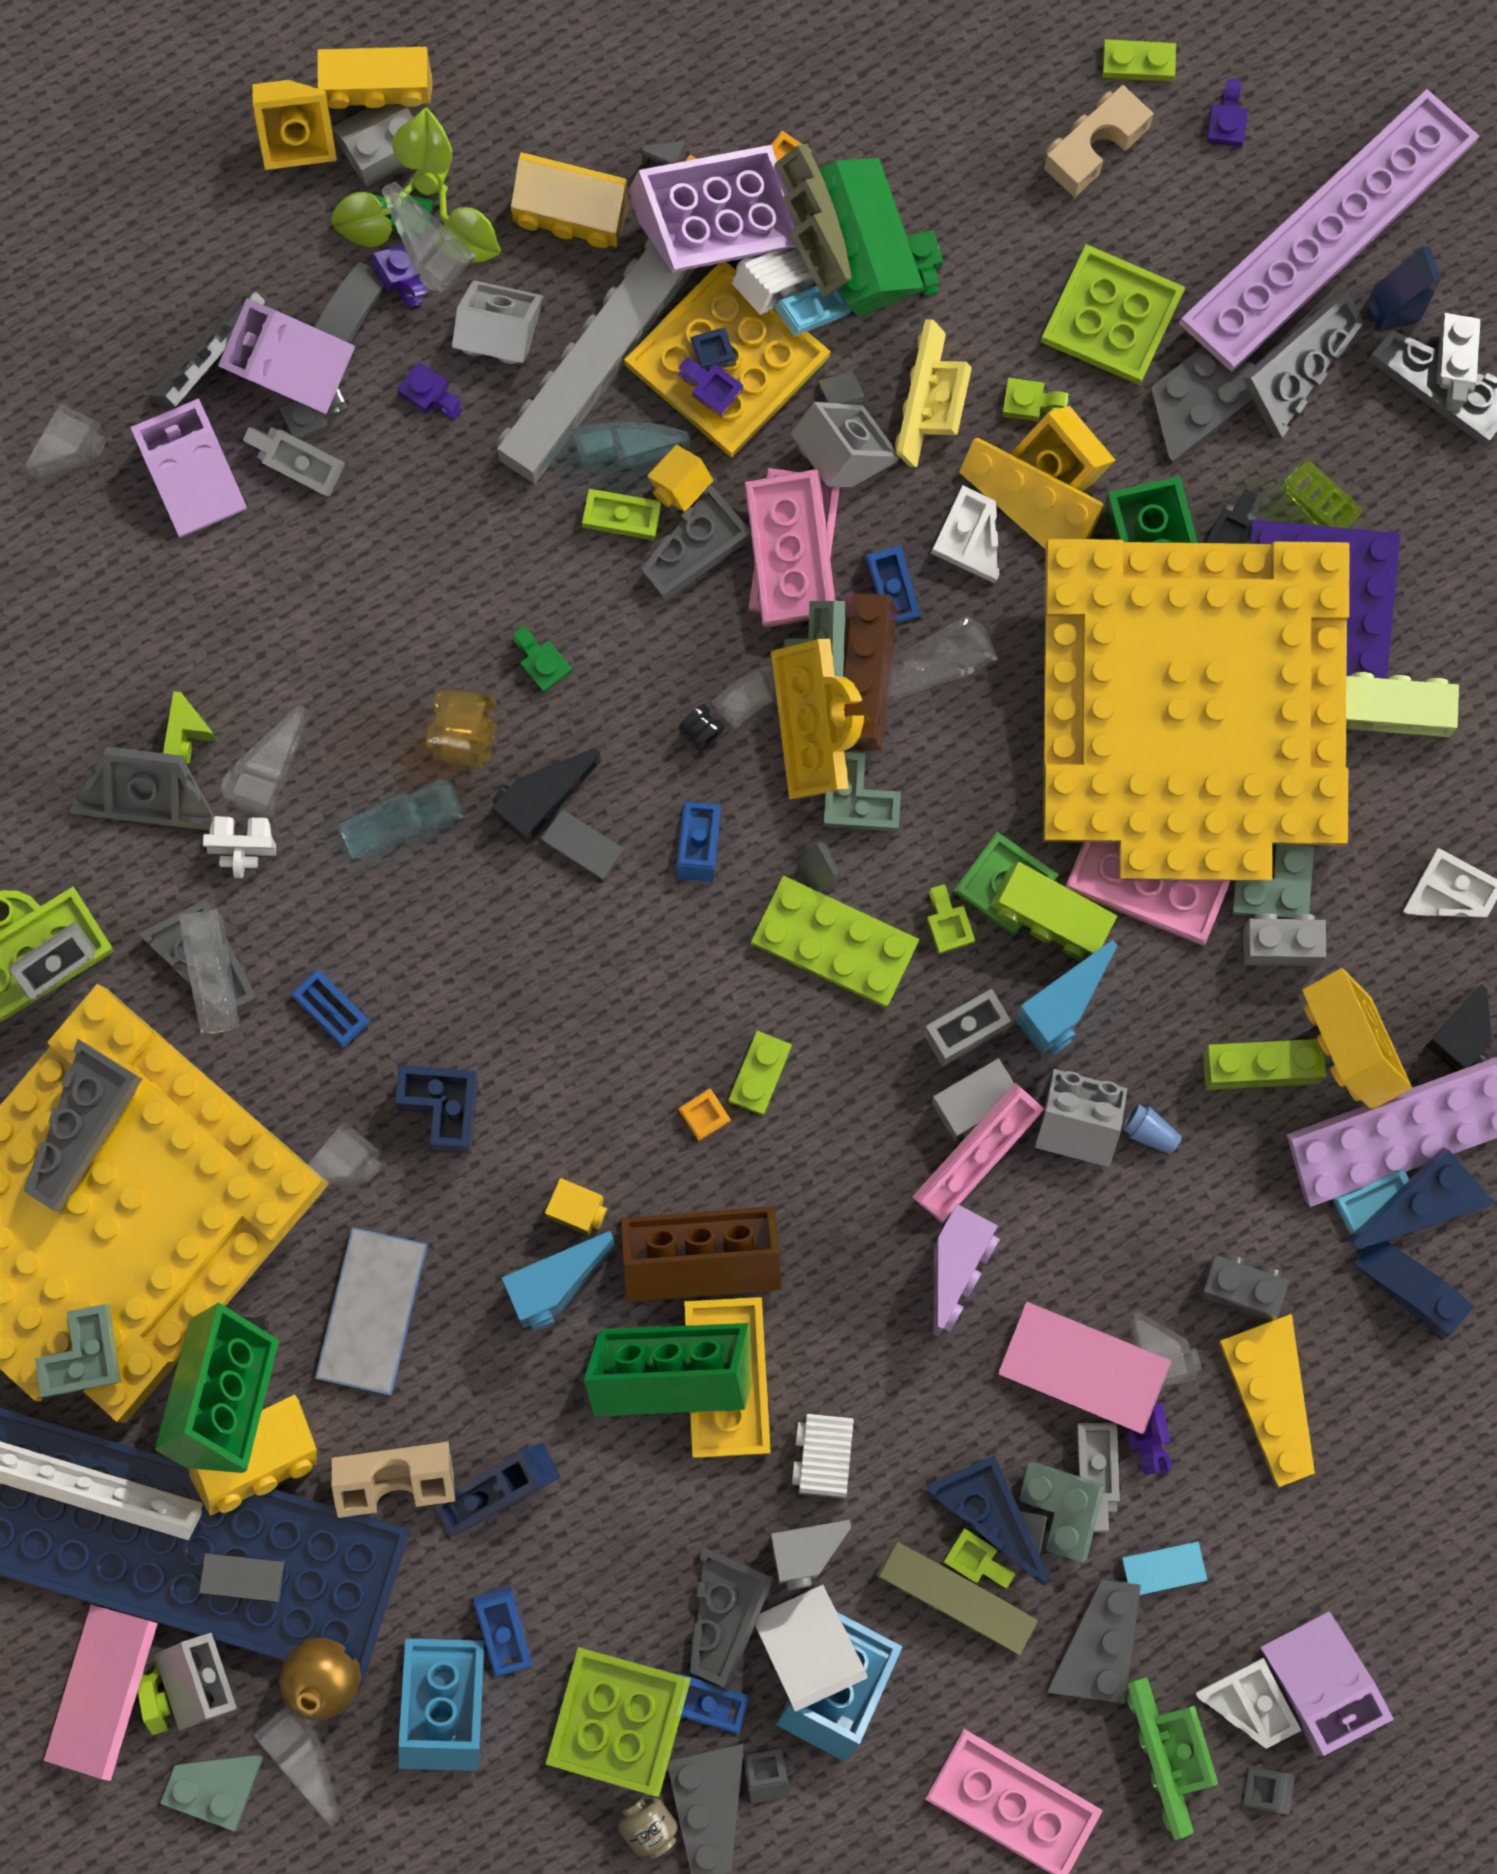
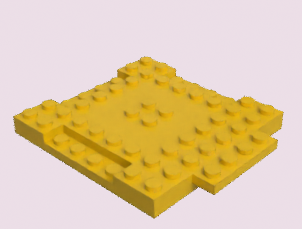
M1048 539L1045 544L1043 842L1119 843V879L1271 881L1272 845L1343 846L1348 844L1346 657L1347 619L1349 618V543L1123 542V540Z
M97 984L47 1042L50 1045L49 1049L0 1105V1369L33 1400L40 1402L43 1398L40 1396L35 1358L73 1351L67 1312L103 1304L110 1305L121 1383L83 1390V1392L116 1422L127 1423L178 1363L189 1320L218 1302L226 1306L329 1183L113 993ZM77 1039L143 1080L59 1213L24 1192V1188L40 1143L45 1142L51 1126L48 1121L52 1109H57L64 1090L61 1084L66 1070H71L76 1056L73 1050Z

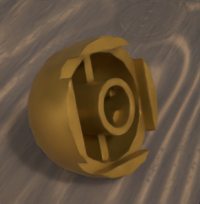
M308 1638L303 1640L300 1646L292 1648L288 1652L283 1663L279 1683L283 1699L291 1710L299 1716L310 1720H326L341 1714L350 1705L359 1689L362 1674L357 1659L354 1658L352 1661L350 1656L344 1653L346 1647L339 1642L327 1638Z

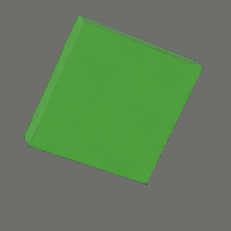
M997 832L953 893L1015 936L1023 924L1018 922L1017 925L1002 920L997 916L998 910L990 906L1009 866L1020 862L1053 881L1057 879L1059 874Z

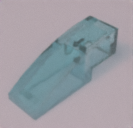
M609 422L571 429L572 442L581 468L616 458L619 469L622 471L663 459L676 444L690 451L688 432L664 425L645 422Z
M439 779L409 795L401 793L338 825L351 858L356 859L439 829L465 817L453 783Z

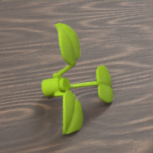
M424 108L414 118L403 124L397 130L392 141V148L397 159L405 167L417 169L414 178L411 179L405 189L384 209L381 208L380 201L375 195L357 192L345 197L332 213L331 223L337 232L356 244L366 247H377L385 243L392 232V224L386 215H389L414 188H417L419 192L425 195L438 192L440 218L444 224L437 229L435 235L438 244L448 255L461 261L481 262L492 259L501 252L495 231L489 220L481 212L473 208L461 207L452 211L450 216H448L446 207L448 187L444 184V181L449 173V167L452 162V148L445 131L428 108Z

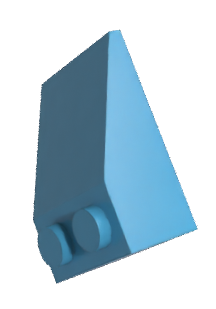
M1114 940L1107 943L1020 1006L1015 1021L1041 1056L1050 1050L1056 1055L1072 1043L1071 1039L1076 1035L1074 1030L1118 946Z
M610 1231L502 1277L524 1329L531 1326L533 1331H537L555 1322L553 1316L559 1314L615 1249L614 1239Z
M837 1612L868 1678L796 1712L788 1698L776 1726L847 1762L860 1745L903 1646Z
M405 1638L399 1732V1769L479 1771L484 1641Z

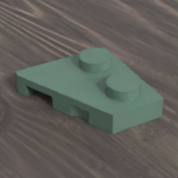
M253 1755L175 1765L160 1804L236 1831L264 1757Z

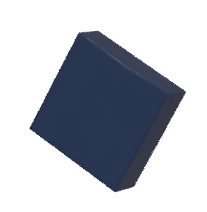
M725 327L690 337L697 364L707 372L714 364L721 369L736 365V358Z

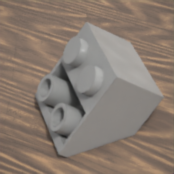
M1054 1069L1035 1148L1110 1167L1121 1132L1128 1088L1118 1086L1110 1081H1098L1083 1077L1072 1071L1064 1072Z

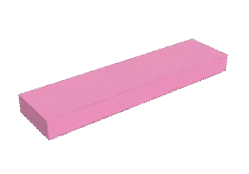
M1014 1083L912 1197L943 1223L952 1213L955 1205H959L1045 1109L1019 1085Z

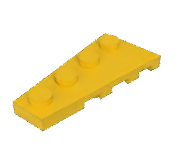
M980 438L973 439L959 471L986 497L995 500L996 506L1043 548H1045L1048 539H1090L1105 506L1101 501Z
M1292 1314L1219 1341L1218 1343L1276 1487L1278 1488L1315 1474Z

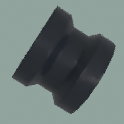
M702 704L681 722L678 730L682 735H689L693 740V746L698 751H702L718 738L723 732L725 724L721 720H715L710 715V709L705 704Z

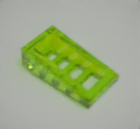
M1308 459L1304 460L1281 485L1316 525L1349 528L1363 513V510L1352 498ZM1309 476L1312 481L1301 491L1298 488L1299 485ZM1319 487L1322 492L1312 501L1309 497ZM1330 499L1333 503L1325 511L1322 510L1321 507ZM1340 510L1342 513L1334 520L1333 516Z

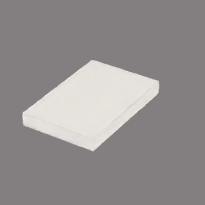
M824 1585L759 1614L755 1627L795 1712L868 1678Z

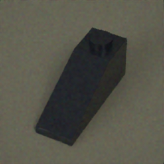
M592 748L516 779L510 787L504 785L492 800L494 803L492 806L494 817L529 844L601 763L600 752Z

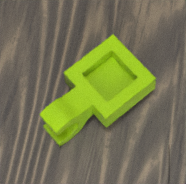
M1008 378L1003 416L1039 422L1040 412L1048 413L1067 407L1069 394L1060 391L1043 393V382Z
M945 884L930 888L928 893L936 914L927 917V922L938 955L974 944L975 938L964 906L952 908Z
M964 1528L944 1560V1563L975 1583H978L982 1575L985 1574L1007 1589L1016 1575L1011 1570L992 1560L998 1551L997 1548Z
M153 1658L155 1669L149 1675L142 1674L138 1687V1697L143 1722L151 1734L155 1735L168 1731L165 1716L171 1715V1709L166 1692L160 1693L158 1691L162 1678L156 1660Z

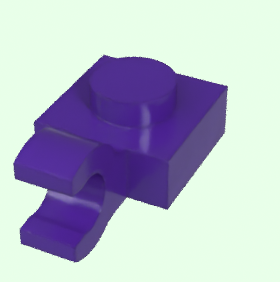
M1227 79L1222 105L1212 104L1207 135L1208 143L1236 147L1243 146L1248 109L1238 108L1242 81Z
M405 244L374 253L370 262L387 291L397 288L408 309L420 306L422 301L419 297L426 295L427 290L423 282L419 280L422 273Z
M686 357L678 367L680 370L678 376L686 383L696 386L692 391V397L719 417L724 415L743 391L744 385L716 364L707 372L694 360Z
M420 362L415 365L397 388L400 396L426 414L434 406L452 420H455L463 410L459 406L461 401L446 391L449 388L448 381Z
M1156 1404L1144 1434L1126 1427L1130 1450L1140 1449L1141 1467L1144 1475L1159 1474L1172 1470L1170 1457L1161 1446V1444L1170 1443L1163 1404Z

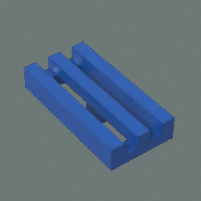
M318 968L290 994L343 1049L364 1028L371 1024L370 1020ZM317 980L358 1020L354 1026L313 986ZM306 991L347 1031L344 1036L302 996Z

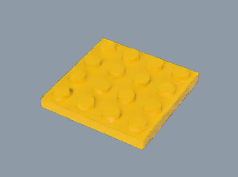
M727 262L718 263L624 359V364L719 448L733 458L828 360L831 351L809 332L794 337L775 308L771 311L769 309L766 313L764 312L760 315L732 285L737 271ZM725 327L736 358V365L723 368L722 370L742 383L744 387L743 391L724 415L719 417L692 397V391L696 386L686 383L678 376L680 372L678 367L686 357L691 358L697 363L690 337Z

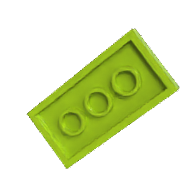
M783 876L751 940V945L884 1008H888L920 939Z

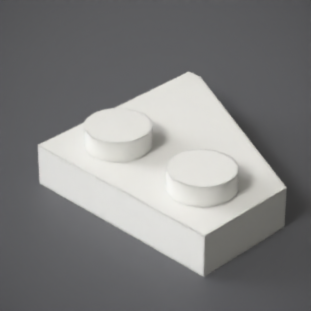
M962 486L931 554L995 584L999 577V568H997L998 535L995 528V520L997 518L996 501Z
M1438 848L1402 912L1406 915L1486 918L1497 900V879Z
M1264 1657L1196 1692V1695L1202 1702L1215 1709L1225 1719L1242 1729L1266 1749L1302 1731Z

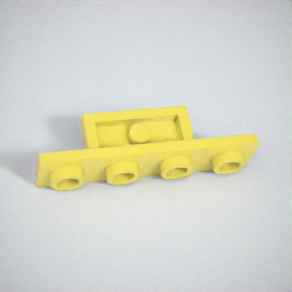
M933 319L925 320L923 331L918 336L917 359L910 372V391L908 399L903 404V423L901 432L898 433L895 441L897 455L909 467H917L924 434H958L972 369L967 362L940 361L946 334Z

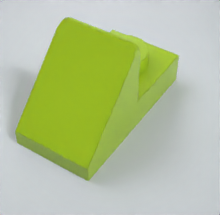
M173 691L163 753L181 755L185 763L189 764L192 743L187 741V738L217 742L213 732L183 694Z

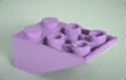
M247 298L218 366L327 414L355 346Z
M199 399L130 427L179 538L247 510Z
M958 1204L955 1205L934 1246L933 1334L938 1337L943 1329L950 1332L963 1309L961 1305L957 1304L960 1296L963 1295L968 1298L981 1275V1272L975 1270L979 1261L985 1264L988 1262L1000 1240L993 1235L998 1227L996 1224Z
M1330 1611L1260 1647L1315 1755L1325 1756L1394 1720L1375 1682Z

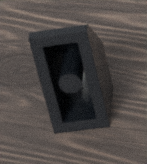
M1481 984L1425 1045L1455 1072L1482 1063L1489 1057L1484 1052L1492 1042L1488 989Z

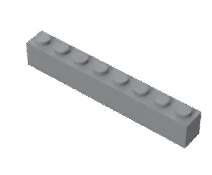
M648 238L644 247L646 251L640 259L634 258L627 266L623 275L625 279L619 287L613 286L608 291L602 303L604 307L598 315L592 314L586 320L581 331L583 335L577 343L571 342L565 348L560 358L562 362L555 372L549 371L544 376L539 386L540 392L534 400L528 399L523 404L518 413L519 420L513 428L507 427L498 438L496 446H498L499 461L533 484L538 481L624 366V359L642 342L696 269L672 273L650 238Z

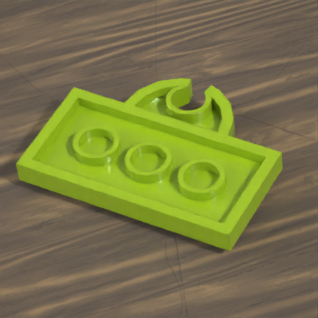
M71 887L42 906L31 896L20 891H0V902L9 906L8 917L0 922V1023L115 952L74 887ZM76 921L95 947L93 960L88 959L87 964L82 963L81 968H75L74 973L69 972L68 977H62L61 982L56 981L55 986L50 985L49 990H43L42 995L37 994L36 999H30L11 973V965Z

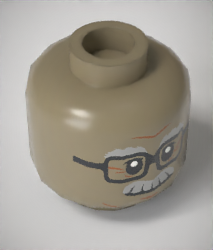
M638 1796L622 1808L624 1816L619 1822L618 1830L637 1856H649L650 1859H655L674 1845L676 1842L674 1835L677 1832L678 1825L660 1799L653 1797L643 1800L641 1796Z

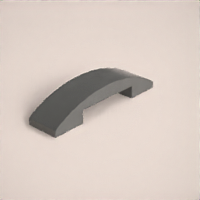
M359 262L338 287L314 328L351 343L370 309H375L386 290L375 269Z

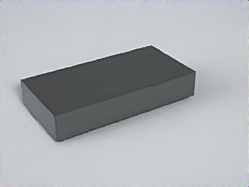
M561 809L541 838L542 843L602 882L606 880L625 852L624 848Z
M205 1553L199 1593L280 1602L285 1562Z

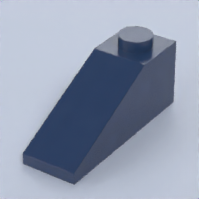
M1430 246L1421 248L1373 287L1365 306L1369 320L1376 322L1379 332L1419 322L1423 317L1441 281Z
M1388 1241L1366 1247L1352 1263L1440 1340L1450 1336L1475 1307L1447 1282Z
M544 1443L517 1452L455 1489L454 1502L433 1505L451 1538L531 1496L561 1477Z

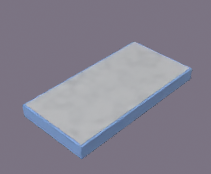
M352 1227L315 1379L392 1396L428 1248L427 1244Z

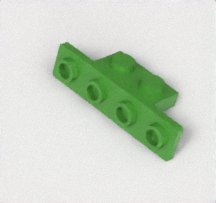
M1145 1677L1128 1683L1127 1700L1131 1711L1137 1715L1141 1728L1139 1731V1741L1143 1751L1148 1753L1153 1768L1150 1773L1153 1787L1157 1792H1160L1164 1805L1162 1817L1165 1827L1169 1832H1172L1174 1840H1178L1193 1834V1827L1183 1794L1215 1786L1218 1784L1195 1706L1159 1715L1149 1681Z

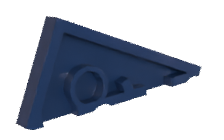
M1443 1147L1347 1240L1357 1249H1362L1491 1206L1494 1201L1449 1149Z
M995 1455L926 1486L931 1496L1038 1583L1044 1586L1052 1582Z

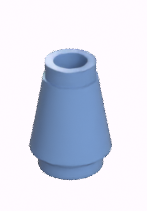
M1140 1104L1133 1108L1122 1127V1130L1129 1133L1128 1138L1162 1152L1164 1151L1169 1155L1174 1152L1182 1138L1150 1106L1145 1108Z

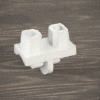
M214 816L210 827V834H204L203 846L207 847L208 854L233 855L220 856L219 865L220 867H233L234 878H243L245 868H258V857H245V855L276 856V844L272 838L270 822L267 818H248L247 836L234 835L235 821L233 818Z

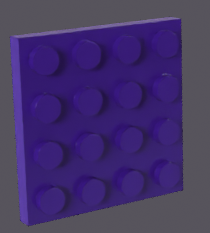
M1253 519L1250 524L1249 544H1272L1273 542L1349 543V618L1347 619L1346 676H1351L1357 672H1367L1373 674L1374 678L1387 679L1401 533Z

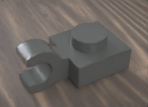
M337 389L327 414L297 401L280 408L292 436L302 441L330 430L326 419L348 410L339 389Z

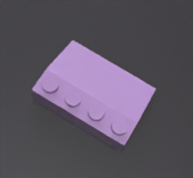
M772 145L638 171L628 189V193L639 224L672 273L797 247L790 234L797 226L782 199L789 192L774 164L777 162Z

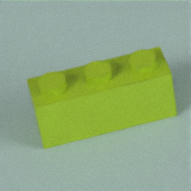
M1020 862L1009 866L990 904L992 908L998 910L997 916L1002 920L1017 925L1018 922L1031 928L1030 934L1035 938L1050 943L1051 940L1064 946L1063 952L1080 961H1083L1084 958H1088L1102 948L1117 918V915Z
M1317 1039L1208 1045L1203 1052L1206 1090L1320 1084L1326 1077L1324 1051Z

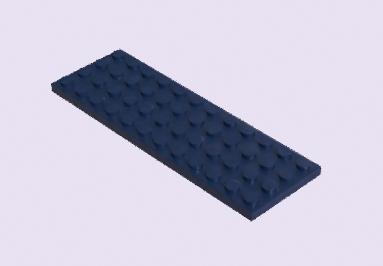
M0 1408V1442L203 1503L189 1477V1468H185L168 1457ZM0 1483V1575L202 1636L212 1633L215 1640L285 1660L292 1648L300 1646L303 1640L308 1638H327L339 1642L346 1647L344 1653L350 1656L352 1661L354 1658L357 1659L362 1674L360 1683L364 1684L409 1538L410 1529L363 1515L338 1518L336 1507L273 1489L265 1495L257 1496L254 1494L242 1500L237 1508L226 1513L219 1511L210 1516L203 1503L202 1514L189 1540ZM205 1553L285 1562L280 1602L199 1593Z

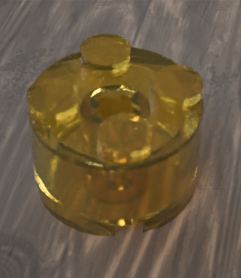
M453 689L437 690L433 704L434 712H437L435 724L429 725L426 734V746L433 748L434 760L441 764L484 769L485 766L482 761L489 762L496 735L497 722H491L490 711H497L495 697L490 694Z

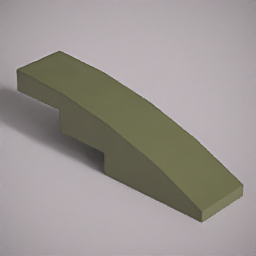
M806 143L796 146L774 164L789 191L782 199L797 226L790 234L822 296L826 297L852 278L846 246L836 211L824 179Z
M894 1541L876 1575L931 1608L951 1617L1018 1655H1021L1038 1622L1037 1619L898 1541Z

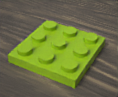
M1086 244L1042 335L1041 343L1141 385L1182 298L1185 287Z
M578 1647L546 1765L659 1797L691 1678Z

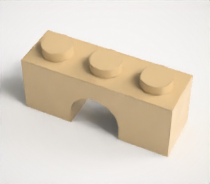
M1124 85L1114 93L1111 91L1107 92L1098 101L1097 109L1090 116L1082 115L1073 124L1072 132L1065 139L1057 138L1046 150L1047 158L1044 170L1074 198L1094 181L1101 172L1103 159L1094 152L1091 147L1092 143L1097 140L1107 139L1115 142L1126 151L1150 129L1154 113Z
M449 1442L332 1458V1492L337 1517L376 1513L379 1498L395 1490H406L414 1494L416 1507L454 1502V1471Z

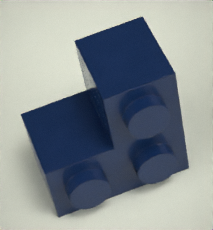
M399 1065L395 1104L399 1111L433 1113L430 1139L433 1151L472 1154L479 1081L476 1071Z

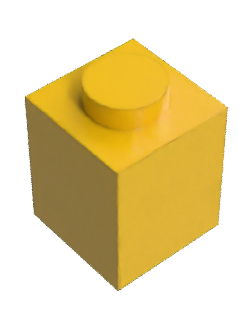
M677 444L647 476L655 488L653 494L658 501H661L666 507L674 505L684 512L714 481L702 460Z
M560 1178L545 1215L547 1219L589 1236L592 1227L598 1230L601 1227L607 1208L602 1206L604 1202L602 1195Z

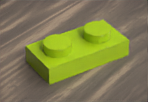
M1105 39L1102 78L1174 82L1176 43Z
M589 489L582 528L655 541L662 504L661 501Z
M757 1031L728 1102L764 1116L791 1051L792 1044Z

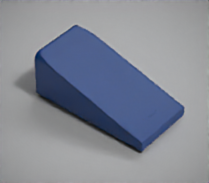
M899 545L864 555V562L874 593L891 595L898 610L907 608L903 614L897 615L896 623L921 617L902 546Z
M684 801L677 859V879L714 881L721 805ZM702 812L707 814L710 818L692 816L696 813Z
M507 1586L474 1596V1606L494 1677L533 1667L512 1587ZM519 1655L518 1659L513 1663L501 1661Z
M670 1672L691 1678L681 1717L739 1735L749 1703V1695L676 1672ZM734 1701L736 1713L732 1719L728 1720Z

